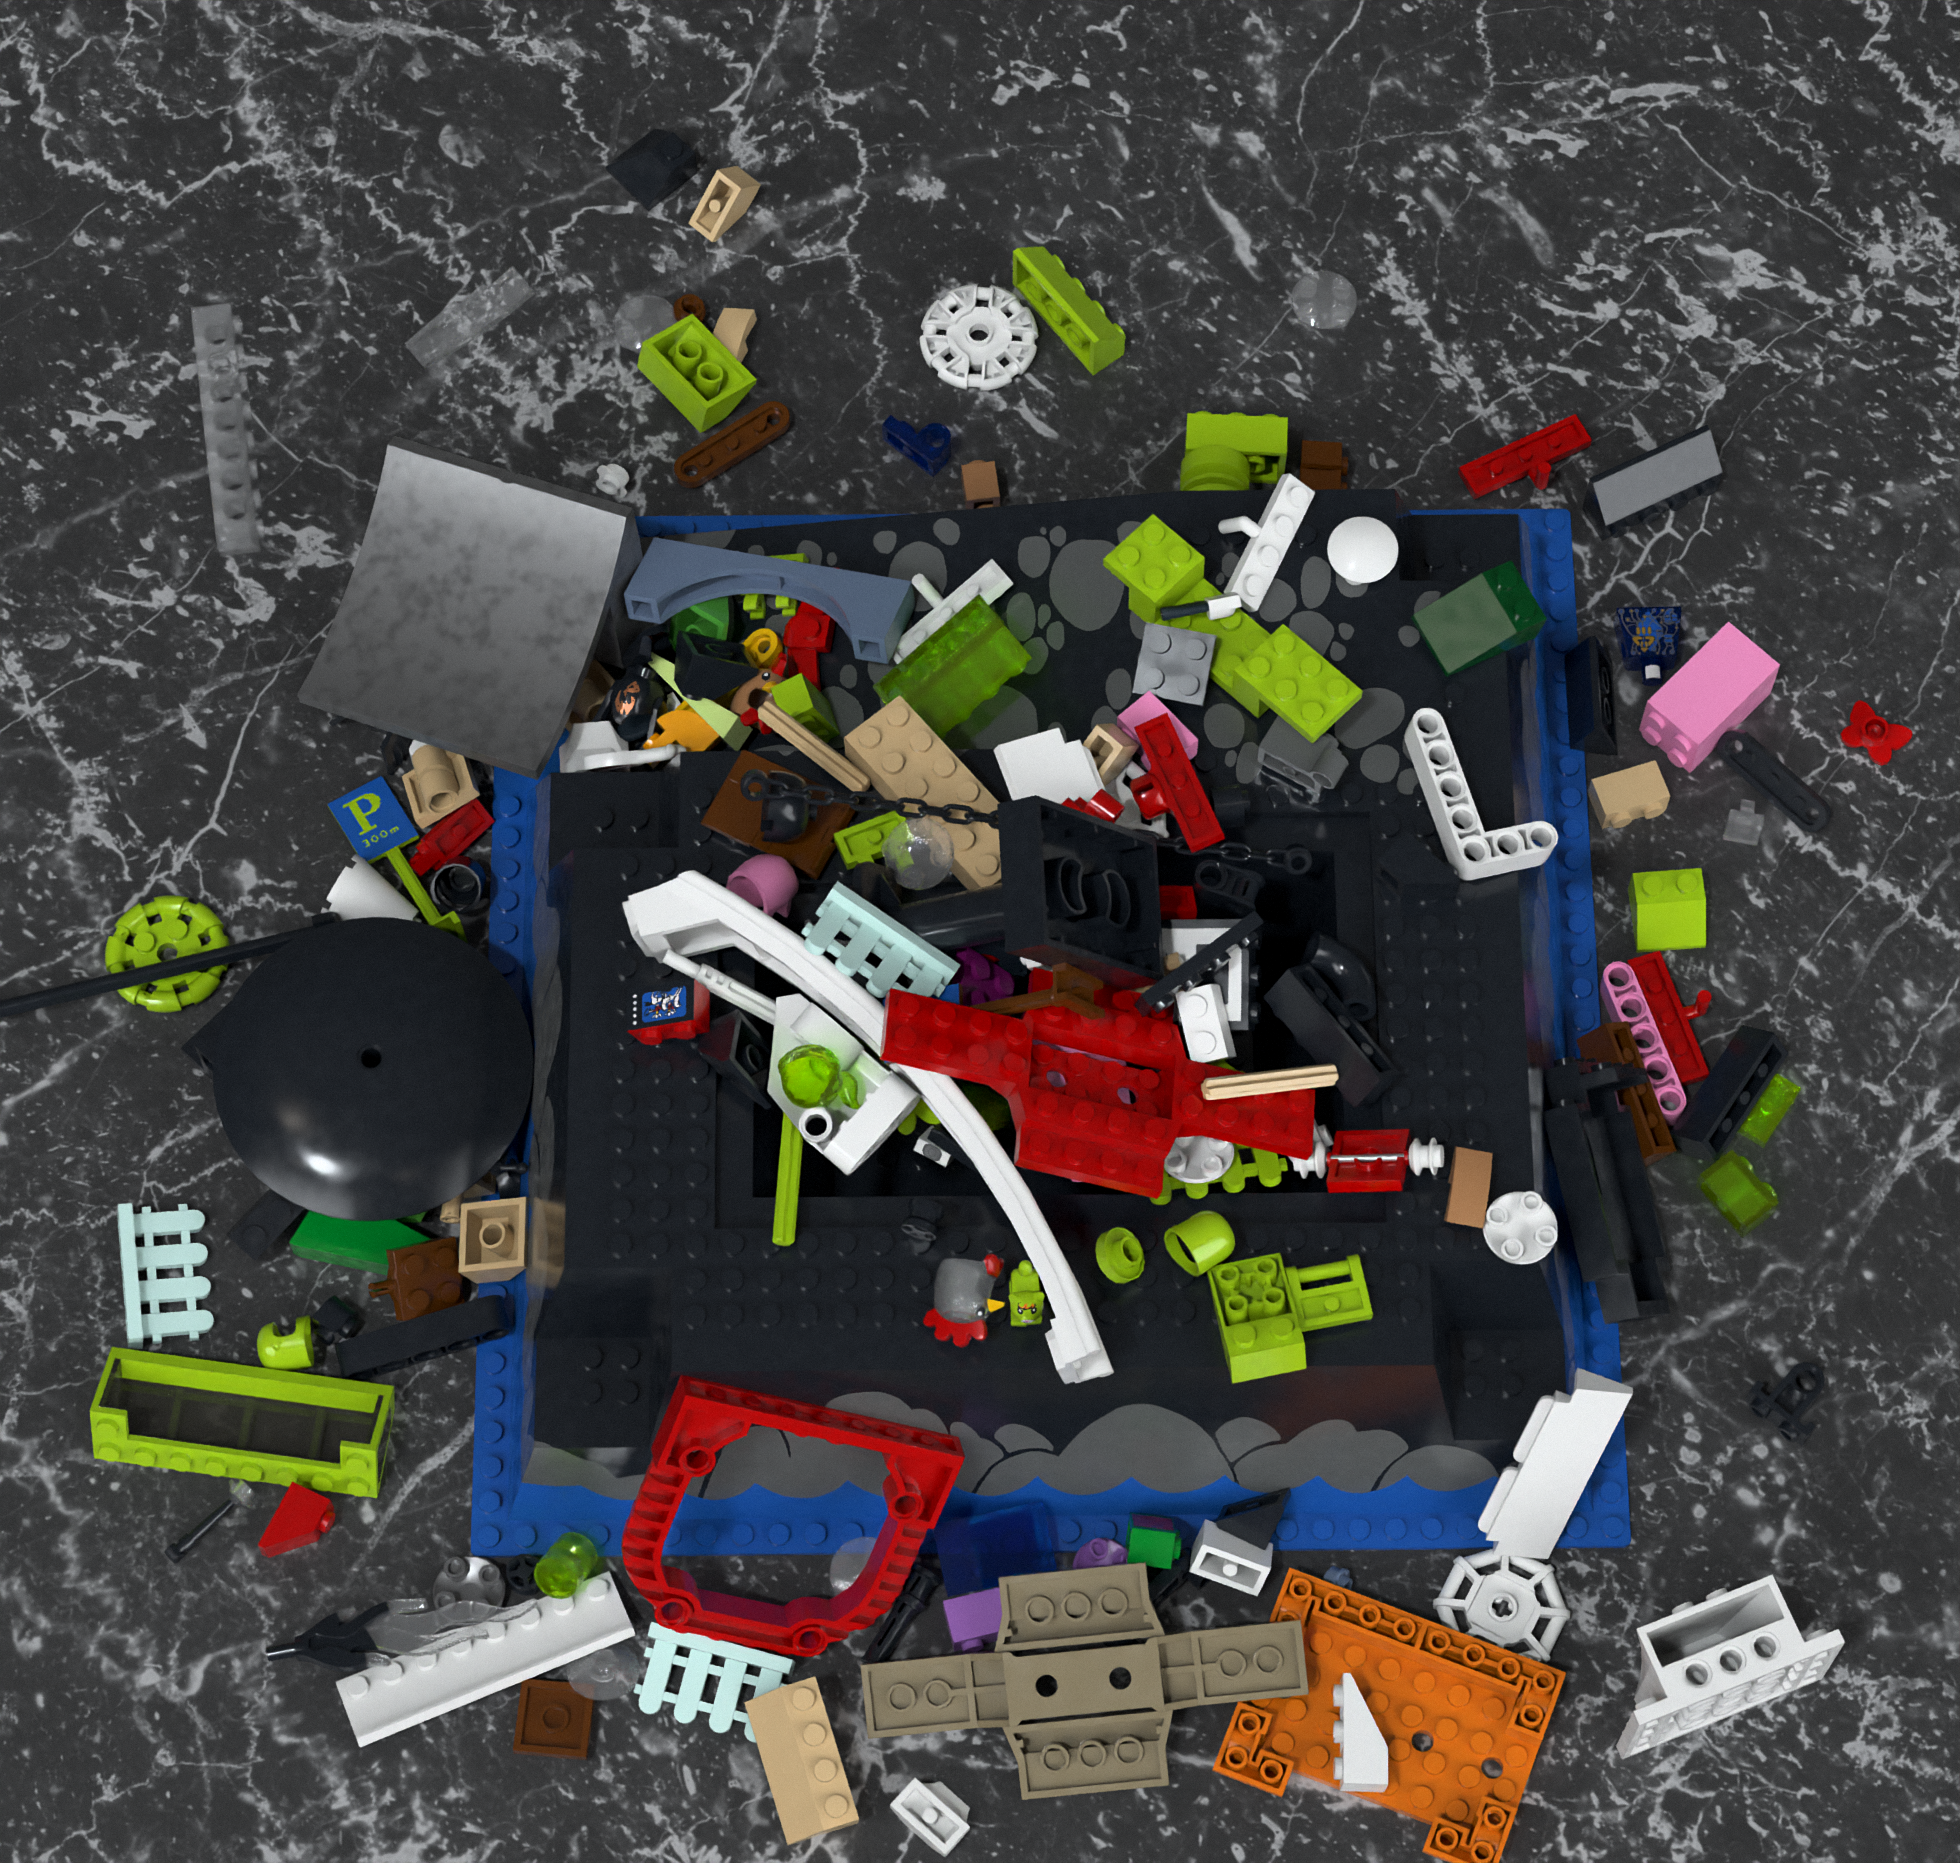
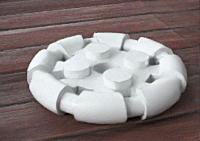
M978 284L960 286L946 293L947 296L941 301L936 300L926 312L921 324L923 335L919 338L922 354L928 366L938 371V377L952 386L965 390L968 387L980 388V391L998 389L1012 383L1011 378L1015 375H1022L1035 357L1037 351L1035 339L1038 338V328L1034 316L1028 307H1023L1019 303V297L1006 289L991 285L990 288L978 287ZM977 300L989 301L988 308L976 307ZM954 307L959 309L954 314L950 311ZM1004 312H1011L1013 315L1007 318ZM947 330L946 335H936V332ZM976 330H982L988 334V337L982 341H976L970 337V334ZM1012 336H1020L1022 341H1012ZM951 353L954 359L947 362L944 357ZM1004 357L1009 361V364L1005 367L999 363ZM969 368L973 371L982 370L981 374H969Z

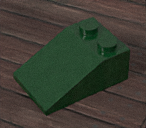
M1512 560L1479 574L1416 612L1411 617L1446 677L1536 638L1547 620Z

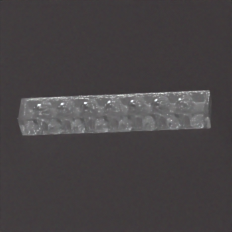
M230 303L191 308L216 542L221 557L261 551L260 539L265 538L263 518L257 519L256 509L262 508L260 490L254 489L253 480L259 479L256 459L251 460L250 450H255L253 430H247L246 421H252L250 402L244 401L243 392H249L246 372H241L240 363L246 362L243 343L237 344V335L242 334L240 315H233ZM219 339H224V340H225L224 342H222V343H220V344H214V342H215L216 340H219ZM221 368H228L225 372H217ZM224 397H232L226 402L220 401ZM227 426H235V428L230 431L223 430ZM231 455H238L234 460H226ZM235 484L242 485L240 488L235 490L229 489L232 485ZM237 514H246L241 519H232Z

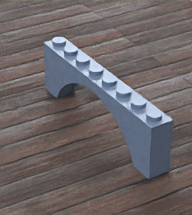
M653 537L624 592L629 619L662 624L671 616L688 607L722 596L757 593L794 598L822 610L833 618L849 637L856 659L884 664L889 663L916 606L912 581Z

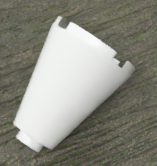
M357 854L351 858L357 862L353 869L346 866L326 899L332 903L329 910L324 907L321 910V913L335 912L337 921L368 917L399 918L420 923L422 921L417 918L419 910L367 861Z

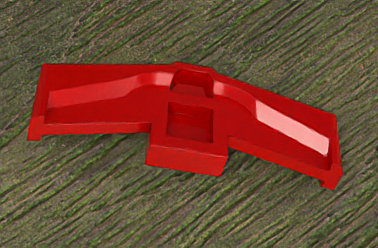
M801 601L796 615L787 622L782 643L787 647L789 678L802 673L821 692L818 652H830L836 621L822 610Z

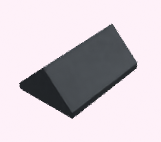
M1590 636L1564 656L1570 749L1596 754L1618 755L1612 662L1596 636Z

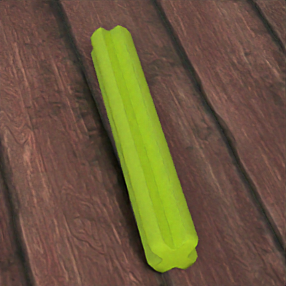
M784 1112L772 1240L776 1245L790 1246L795 1241L803 1137Z

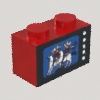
M695 978L627 989L626 1031L645 1045H657L662 1043V1040L670 1038L692 1039L696 1037V1034L710 1032V990Z

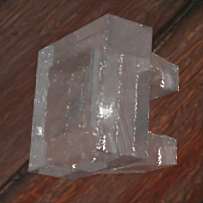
M1742 799L1739 811L1730 809L1724 828L1723 840L1757 846L1763 827L1764 815L1754 814L1755 801Z

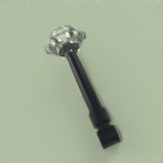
M231 1479L228 1482L229 1499L197 1525L189 1534L186 1533L178 1540L179 1543H173L165 1550L164 1553L174 1564L179 1562L185 1556L184 1552L186 1550L189 1551L196 1544L195 1542L235 1505L247 1506L248 1508L255 1505L251 1499L256 1494L242 1479L237 1483Z

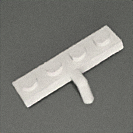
M1290 473L1281 476L1258 524L1247 516H1240L1222 520L1218 525L1219 531L1222 534L1243 531L1251 537L1224 591V594L1238 593L1241 606L1248 612L1258 610L1315 495L1313 490Z
M991 559L946 599H943L923 574L915 575L912 579V584L934 609L901 636L892 658L908 675L938 648L947 643L966 624L975 619L995 599L999 598L1013 585V582L995 561Z

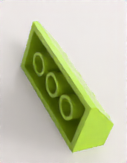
M1020 247L1013 251V285L1092 375H1095L1124 355L1126 336L1121 327L1116 323L1112 324L1107 319L1100 303L1096 300L1092 301L1085 294L1082 283L1076 277L1071 278L1065 271L1064 264L1057 255H1051L1045 247Z

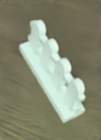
M838 881L815 913L821 917L817 924L813 926L808 922L801 932L807 937L804 941V947L809 953L819 956L827 950L838 958L835 966L841 973L851 977L856 972H859L868 978L869 981L866 984V989L872 996L877 998L885 997L890 988L926 997L934 994L939 998L946 988L945 986L948 985L960 967L959 963ZM839 931L852 938L846 947L834 940ZM870 952L882 959L877 969L865 961ZM901 973L913 980L908 990L896 982Z
M132 1203L118 1204L117 1221L128 1349H143V1338H152L153 1344L162 1343V1337L189 1335L190 1341L199 1340V1334L209 1332L214 1322L213 1315L209 1311L196 1310V1300L207 1298L211 1289V1284L207 1278L203 1276L194 1277L193 1267L203 1265L208 1256L207 1248L203 1244L191 1243L190 1233H198L204 1227L205 1217L203 1213L199 1210H188L187 1204H178V1211L151 1213V1206L142 1207V1213L133 1214ZM181 1235V1244L154 1246L153 1236ZM144 1237L145 1247H136L135 1238ZM183 1268L184 1277L157 1279L156 1276L157 1269ZM147 1270V1280L139 1281L138 1271ZM186 1301L187 1311L160 1313L159 1303ZM141 1304H149L150 1314H141Z
M651 1622L648 1637L656 1641L654 1648L646 1647L644 1653L645 1657L650 1658L644 1684H636L634 1693L640 1695V1709L646 1714H655L660 1710L663 1701L676 1704L674 1716L683 1724L693 1722L698 1710L710 1713L709 1725L717 1733L727 1732L731 1728L733 1720L746 1723L744 1730L746 1738L756 1743L748 1714L736 1711L743 1683L756 1686L754 1699L779 1687L786 1686V1684L781 1683L783 1674L792 1677L796 1662L793 1659L722 1640L715 1641L707 1636L678 1633L672 1629L662 1627L658 1623ZM678 1646L691 1650L689 1658L676 1655ZM713 1656L726 1659L724 1668L711 1664ZM673 1664L686 1668L678 1695L666 1692ZM748 1665L761 1668L759 1677L746 1674ZM708 1674L721 1677L714 1704L701 1701Z

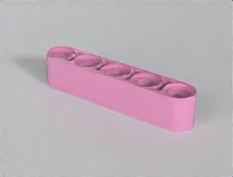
M1612 962L1604 970L1599 987L1600 994L1612 1023L1628 1021L1634 1040L1643 1039L1650 1044L1651 1047L1645 1049L1638 1047L1647 1072L1656 1070L1664 1077L1656 1080L1648 1075L1667 1127L1673 1126L1683 1114L1686 1105L1685 1093L1634 971L1624 962ZM1609 979H1621L1625 985L1621 987L1614 986L1610 983ZM1632 1009L1638 1016L1627 1017L1623 1014L1622 1010ZM1663 1101L1672 1102L1677 1109L1673 1111L1665 1110L1660 1103Z

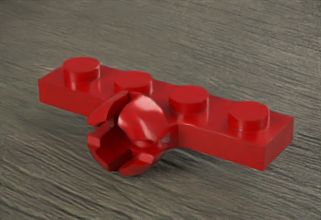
M1168 713L1135 726V732L1151 764V769L1148 773L1133 779L1130 783V790L1140 809L1141 815L1145 819L1151 820L1164 813H1171L1176 818L1191 853L1225 839L1224 833Z

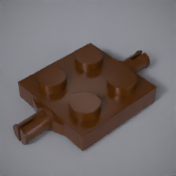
M443 1236L386 1250L389 1265L387 1280L369 1283L368 1289H373L369 1291L372 1298L386 1294L391 1296L394 1302L396 1320L399 1321L414 1319L465 1303L462 1287L463 1275L458 1273L459 1258L455 1236Z

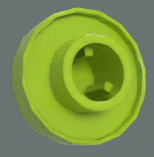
M1116 1227L1099 1236L1095 1248L1096 1258L1099 1267L1107 1278L1120 1284L1138 1278L1143 1272L1145 1260L1143 1249L1134 1234L1125 1228Z

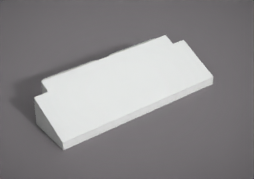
M1059 728L1000 744L994 749L1012 800L1037 795L1062 804L1068 797L1073 801L1081 797L1088 803L1100 789L1105 790L1090 750L1082 746L1080 739L1065 743Z
M1577 1368L1574 1391L1571 1396L1556 1390L1553 1397L1545 1395L1538 1400L1513 1451L1514 1459L1520 1463L1517 1468L1510 1466L1503 1470L1478 1520V1527L1486 1533V1540L1494 1541L1493 1555L1549 1558L1633 1395L1632 1387Z

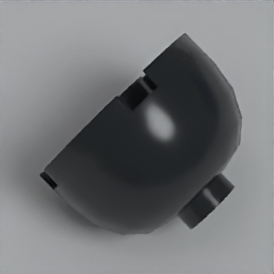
M768 770L767 776L769 779L784 781L789 787L804 788L807 786V783L796 774ZM770 784L769 793L780 794L778 788L781 786ZM786 796L779 800L764 798L762 800L760 832L764 833L761 841L784 843L798 839L805 833L808 822L816 821L818 805L808 804L802 798Z

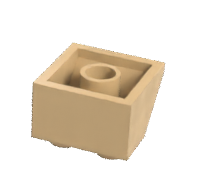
M519 1197L461 1204L458 1273L479 1284L508 1281L527 1268L529 1198Z

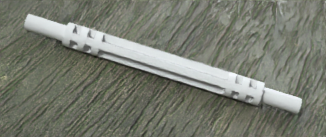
M670 949L667 950L662 959L663 963L691 978H695L710 992L774 1025L776 1001L704 963L700 966ZM872 1057L888 1072L892 1070L887 1064Z

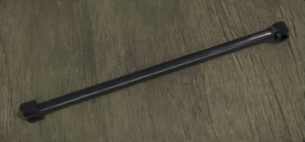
M325 912L311 916L313 926L0 1000V1018L273 953L288 942L311 930L337 922L335 912Z

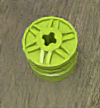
M1216 445L1204 446L1189 452L1181 461L1180 491L1249 490L1250 464L1247 458L1235 449Z

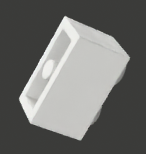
M1208 984L1193 988L1187 993L1184 991L1175 993L1190 1060L1208 1064L1237 1057L1220 985Z
M1205 1519L1192 1546L1189 1572L1257 1597L1271 1570L1273 1544L1268 1543L1266 1550H1262L1219 1529L1216 1523Z

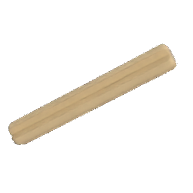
M768 700L759 707V719L853 792H865L871 785L869 776L779 706Z
M1329 1063L1212 1077L1204 1080L1201 1084V1091L1203 1092L1204 1099L1217 1100L1334 1085L1339 1079V1074L1336 1066Z

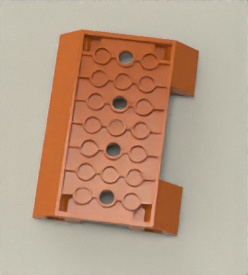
M1289 1567L1269 1622L1301 1619L1309 1694L1291 1696L1286 1699L1278 1697L1239 1701L1212 1771L1281 1798L1292 1772L1340 1790V1780H1334L1333 1778L1334 1757H1340V1743L1333 1742L1334 1720L1340 1721V1707L1333 1706L1334 1684H1340L1343 1673H1351L1388 1746V1786L1385 1792H1343L1431 1825L1422 1851L1423 1853L1449 1863H1499L1566 1672ZM1416 1734L1428 1735L1432 1740V1748L1426 1752L1416 1750L1412 1745V1738ZM1487 1760H1494L1500 1764L1502 1774L1494 1779L1488 1778L1483 1774L1481 1765Z

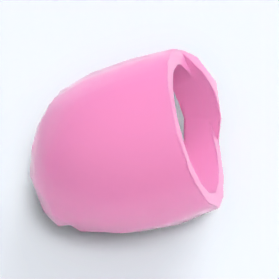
M772 854L756 855L739 866L728 877L726 888L757 908L764 906L763 912L770 917L775 912H778L787 918L791 908V900L798 892L799 880L793 867L784 858Z

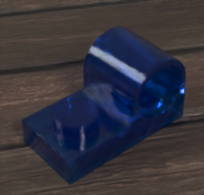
M892 415L882 423L883 440L932 477L942 469L951 457V434L949 429L941 423L928 424L918 434L915 433L913 427L906 421H898ZM932 442H939L942 445L939 447H932L929 444Z

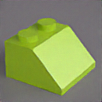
M1702 869L1632 873L1628 886V895L1636 952L1705 948L1706 896Z

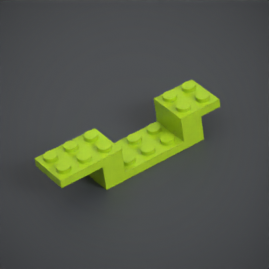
M1152 514L1103 559V566L1129 587V609L1144 622L1217 635L1210 678L1257 718L1271 708L1313 744L1362 698L1363 691L1284 624L1270 635L1239 607L1236 608L1233 615L1209 620L1207 612L1163 621L1160 608L1204 601V598L1222 595V593L1204 579L1205 557Z

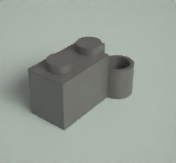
M1279 715L1258 747L1257 762L1319 795L1324 788L1334 789L1349 765L1348 760L1342 755V751L1337 749L1339 742L1330 734L1323 733L1312 744Z

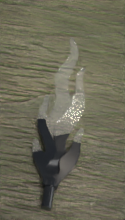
M426 1598L385 1601L371 1607L359 1616L355 1607L345 1608L327 1616L302 1635L294 1637V1642L267 1647V1659L270 1662L297 1657L298 1661L311 1662L320 1667L339 1672H350L375 1666H389L391 1661L387 1655L375 1652H355L361 1650H381L405 1656L432 1655L473 1638L487 1639L490 1636L485 1628L472 1625L436 1634L442 1628L468 1621L508 1622L520 1618L536 1607L537 1601L533 1598L517 1606L502 1608L476 1601L462 1600L448 1604L438 1610L417 1615H400L399 1613L417 1612L429 1608Z

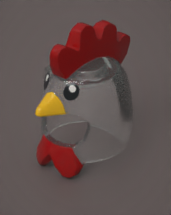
M991 1253L986 1255L981 1262L966 1259L942 1260L934 1285L935 1308L928 1311L923 1319V1323L927 1327H936L934 1334L938 1340L948 1341L953 1336V1343L963 1348L969 1344L972 1336L978 1341L986 1339L987 1326L985 1321H987L993 1311L1005 1305V1302L990 1299L994 1282L1004 1267L1003 1259H998L997 1255Z

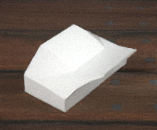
M610 721L574 723L566 742L559 747L560 773L586 772L583 765V758L585 756L629 751L628 742L620 738ZM630 768L618 772H630Z
M914 1778L890 1804L892 1811L907 1827L944 1857L970 1830V1826L967 1824L970 1807L940 1781L921 1783Z

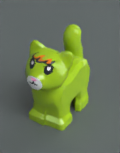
M1023 1260L1019 1263V1267L1011 1272V1280L1009 1282L1010 1294L1008 1297L1011 1309V1326L1027 1327V1325L1042 1323L1043 1300L1045 1297L1044 1293L1041 1292V1283L1039 1282V1275L1036 1269L1032 1268L1030 1261Z

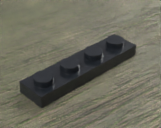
M1253 911L1142 993L1134 1006L1143 1017L1152 1010L1159 1014L1174 1002L1172 996L1179 990L1183 989L1185 993L1189 992L1203 980L1200 975L1209 968L1214 972L1219 970L1231 959L1229 953L1237 947L1244 951L1259 939L1257 932L1264 921Z

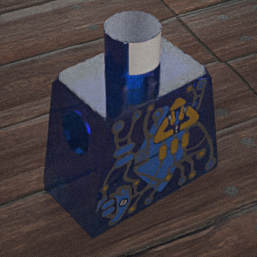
M1681 606L1616 609L1613 627L1624 668L1628 671H1641L1643 685L1656 686L1663 682L1662 670H1671L1674 667L1678 649Z

